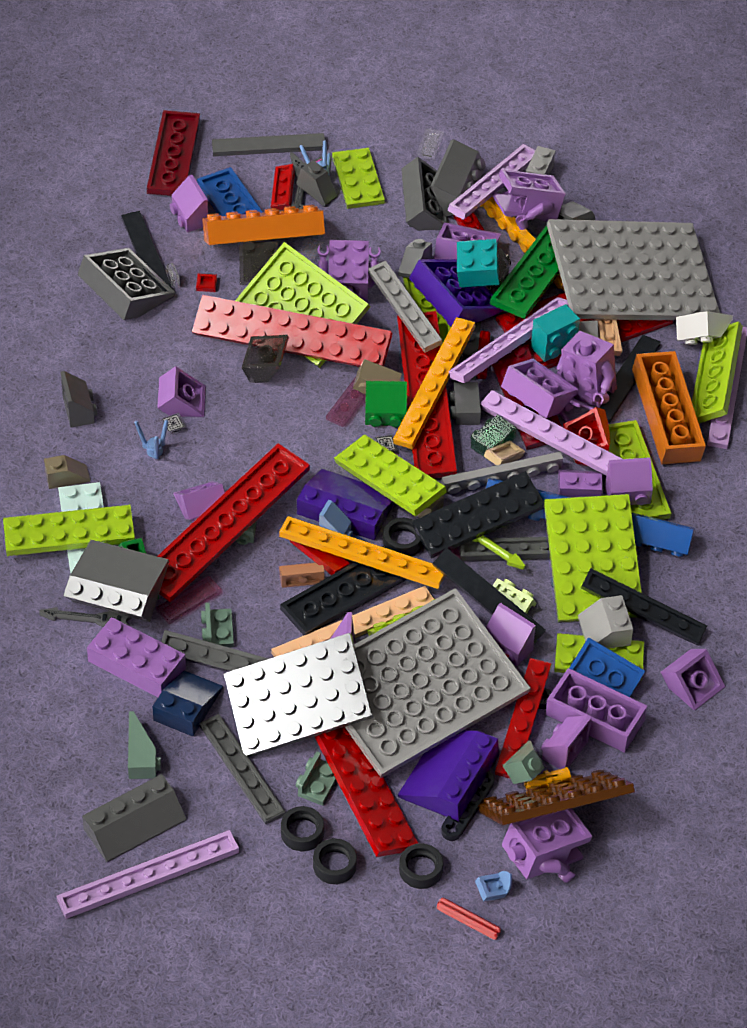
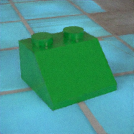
M366 381L365 425L373 427L380 425L399 427L407 412V382Z

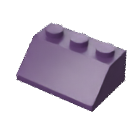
M444 222L436 239L434 259H457L458 241L497 239L498 247L501 234Z
M534 359L508 366L501 385L503 389L508 391V394L518 398L524 405L531 407L540 416L545 418L559 414L579 390Z

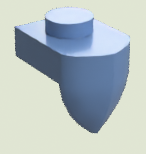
M501 871L497 874L479 876L475 883L483 902L506 897L512 887V874L507 871Z

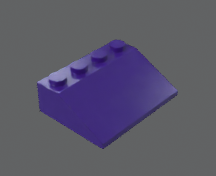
M419 259L409 277L415 288L421 291L425 299L436 308V311L444 317L449 326L453 325L456 317L475 322L476 324L504 311L490 305V299L493 294L486 286L459 287L457 259Z
M321 469L305 484L298 496L297 515L319 522V514L327 501L331 500L351 521V531H353V534L374 541L394 502L366 483Z
M463 730L425 752L401 788L398 797L446 817L451 816V819L459 821L469 802H471L476 794L478 787H480L487 776V772L490 771L499 756L498 738L479 731Z

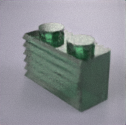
M497 414L493 419H488L480 430L477 429L472 433L471 449L484 457L486 450L507 441H513L516 438L517 427Z

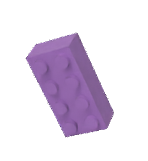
M112 617L87 646L88 662L156 697H159L162 690L186 669L184 653Z
M568 668L547 699L545 715L562 723L567 717L589 715L592 717L589 736L625 753L645 721L647 705Z

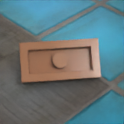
M317 563L279 566L282 588L315 585L324 580V566Z

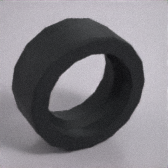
M405 517L396 518L389 521L384 528L383 545L390 550L413 556L421 550L423 543L412 525L413 519ZM404 530L414 534L416 539L409 544H399L391 539V535L394 532Z
M298 806L288 810L283 815L281 820V838L286 846L292 850L303 852L316 848L322 842L324 837V820L318 811L311 807ZM297 820H308L315 824L316 831L308 837L301 838L291 834L289 826Z
M332 838L324 840L316 847L313 855V869L315 875L321 881L338 885L347 882L355 874L357 854L349 842ZM339 852L344 854L349 862L348 866L343 869L329 870L322 865L321 859L327 853Z
M425 843L413 844L407 847L401 854L399 860L400 876L410 887L417 889L430 888L441 879L443 874V857L439 850L432 845ZM422 856L429 858L434 862L435 869L427 875L414 874L408 869L409 860Z

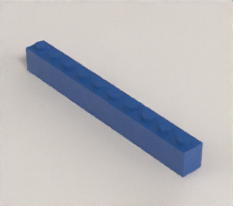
M489 478L486 488L503 480ZM537 489L543 501L545 499L571 498ZM545 508L529 515L528 519L540 521V518L546 519ZM631 512L636 546L642 547V544L651 545L650 549L662 552L663 549L671 550L672 555L680 557L689 553L695 528Z

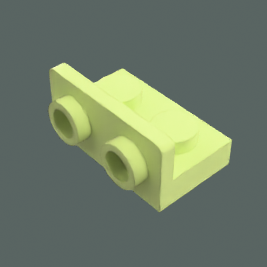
M497 578L493 584L498 591L526 614L531 606L535 607L537 604L533 599L534 595L525 589L522 591L515 588L516 585L507 579L502 581Z

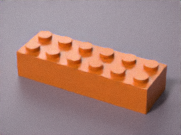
M304 205L303 209H298L295 206L284 207V211L269 208L265 209L263 213L257 212V210H248L246 214L242 215L238 212H227V216L215 213L207 214V218H202L204 241L208 245L325 234L323 210L315 205Z
M676 352L636 354L632 371L661 465L701 461L706 445Z

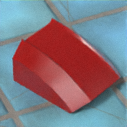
M595 407L589 410L588 413L563 424L565 429L609 452L610 431L604 409ZM574 459L575 463L585 465L580 461Z

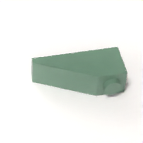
M129 711V779H153L156 777V771H161V758L156 757V748L134 711Z

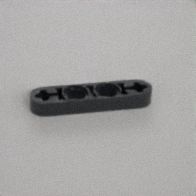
M490 771L487 772L486 776L488 782L485 781L482 788L478 787L476 792L480 799L469 802L465 810L469 813V816L459 818V821L451 819V816H447L441 828L443 838L448 841H455L461 837L478 811L479 804L483 803V799L487 797L493 788L494 775ZM455 821L457 822L456 830L450 834L448 829L453 827Z

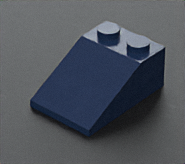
M184 670L162 690L152 706L153 721L193 737L200 726L199 723L206 717L222 691L223 686Z

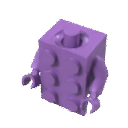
M505 169L500 170L499 177L508 191L502 194L493 193L492 197L505 216H517L516 223L520 230L528 227L527 221L537 218L548 222L549 219L558 218L566 193L554 176Z
M330 240L327 252L323 254L320 252V246H318L317 254L320 257L318 267L365 302H368V288H372L375 284L368 274L369 256L372 258L371 262H369V268L379 264L377 259L381 254L380 248L378 247V254L373 255L371 247L369 248V241ZM328 255H329V273H328V261H326V257H327Z
M579 331L561 349L562 355L556 368L558 370L557 375L579 389L573 398L599 408L602 404L609 401L607 391L613 393L617 389L614 344Z
M572 808L511 823L503 840L502 847L526 880L543 873H558L559 878L563 882L568 883L576 875L570 871L568 864L583 859V855L577 846L590 842L592 835Z

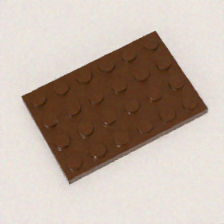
M596 770L591 772V776L583 777V775H576L570 777V781L562 783L561 780L549 782V787L540 788V786H532L527 788V792L519 793V791H512L506 793V797L497 799L496 796L483 799L484 802L479 804V812L501 825H507L634 793L635 789L634 784L625 780V778L612 775L610 772H604V770Z

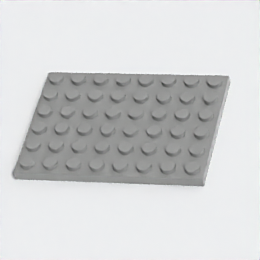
M548 220L547 227L568 305L580 319L676 320V317L706 311L720 313L693 223Z
M455 588L354 644L374 718L346 726L345 728L380 778L526 695L530 692L531 688Z

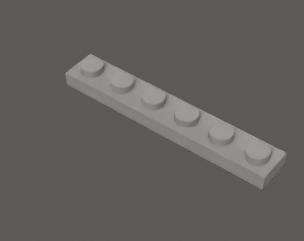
M384 261L369 268V275L424 353L442 345V339L388 263Z
M560 451L442 477L441 484L445 486L446 493L456 494L460 490L467 488L475 490L481 485L487 484L489 478L504 481L525 471L529 477H534L540 472L545 471L552 473L561 468L563 456Z

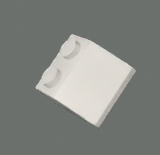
M706 311L676 317L677 341H683L685 345H696L697 341L713 342V338H719L723 335L733 320V315Z

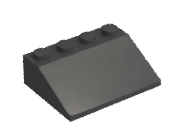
M130 248L84 255L77 274L123 320L138 318L175 296L176 293ZM144 269H145L153 278H155L167 291L164 292V291L144 272Z
M90 540L69 576L63 596L76 603L150 622L170 560Z

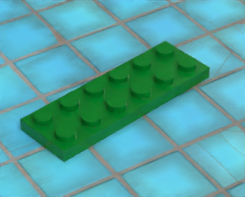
M547 226L491 297L490 305L526 319L560 272Z

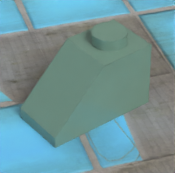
M527 741L503 765L513 784L531 781L545 768L541 757L531 741Z

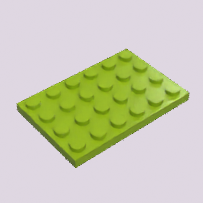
M285 242L235 300L357 324L371 307L367 302ZM304 356L319 368L326 361Z
M629 494L544 500L558 622L579 621L578 615L601 599L581 589L590 568L641 592ZM628 612L629 618L637 617Z

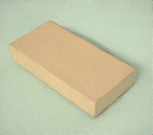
M507 441L486 450L484 457L495 465H501L520 459L524 456L525 451L512 441Z

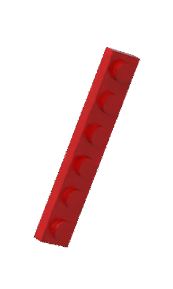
M530 658L524 680L531 689L529 693L517 699L496 766L495 775L510 778L503 765L529 741L551 670V663Z

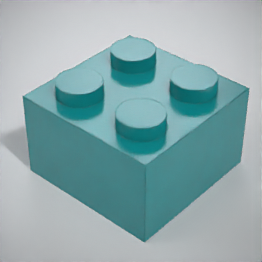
M497 239L457 242L459 287L499 285Z
M565 304L534 319L531 348L544 362L558 357L562 354L561 349L579 332L580 318Z

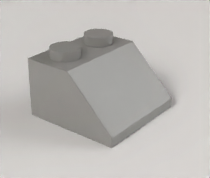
M622 595L601 598L578 615L585 642L589 637L606 648L631 645L633 627Z

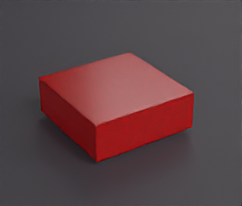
M198 273L196 291L216 292L217 274Z

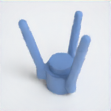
M324 140L322 161L317 163L327 170L329 174L331 154H327V141ZM300 145L303 157L308 164L310 163L309 157L303 145Z
M168 420L164 421L161 438L159 439L158 436H155L148 441L145 439L139 422L135 421L136 429L142 441V447L147 450L148 456L158 459L163 453Z

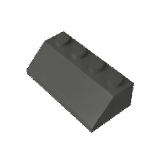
M456 140L450 141L430 186L445 216L454 215L447 211L449 204L479 181L486 167L479 151Z
M416 157L401 168L406 223L418 231L441 230L444 222L449 223L448 216L444 215L430 187L437 170L421 158Z
M162 774L82 816L84 831L106 862L186 821L173 788Z

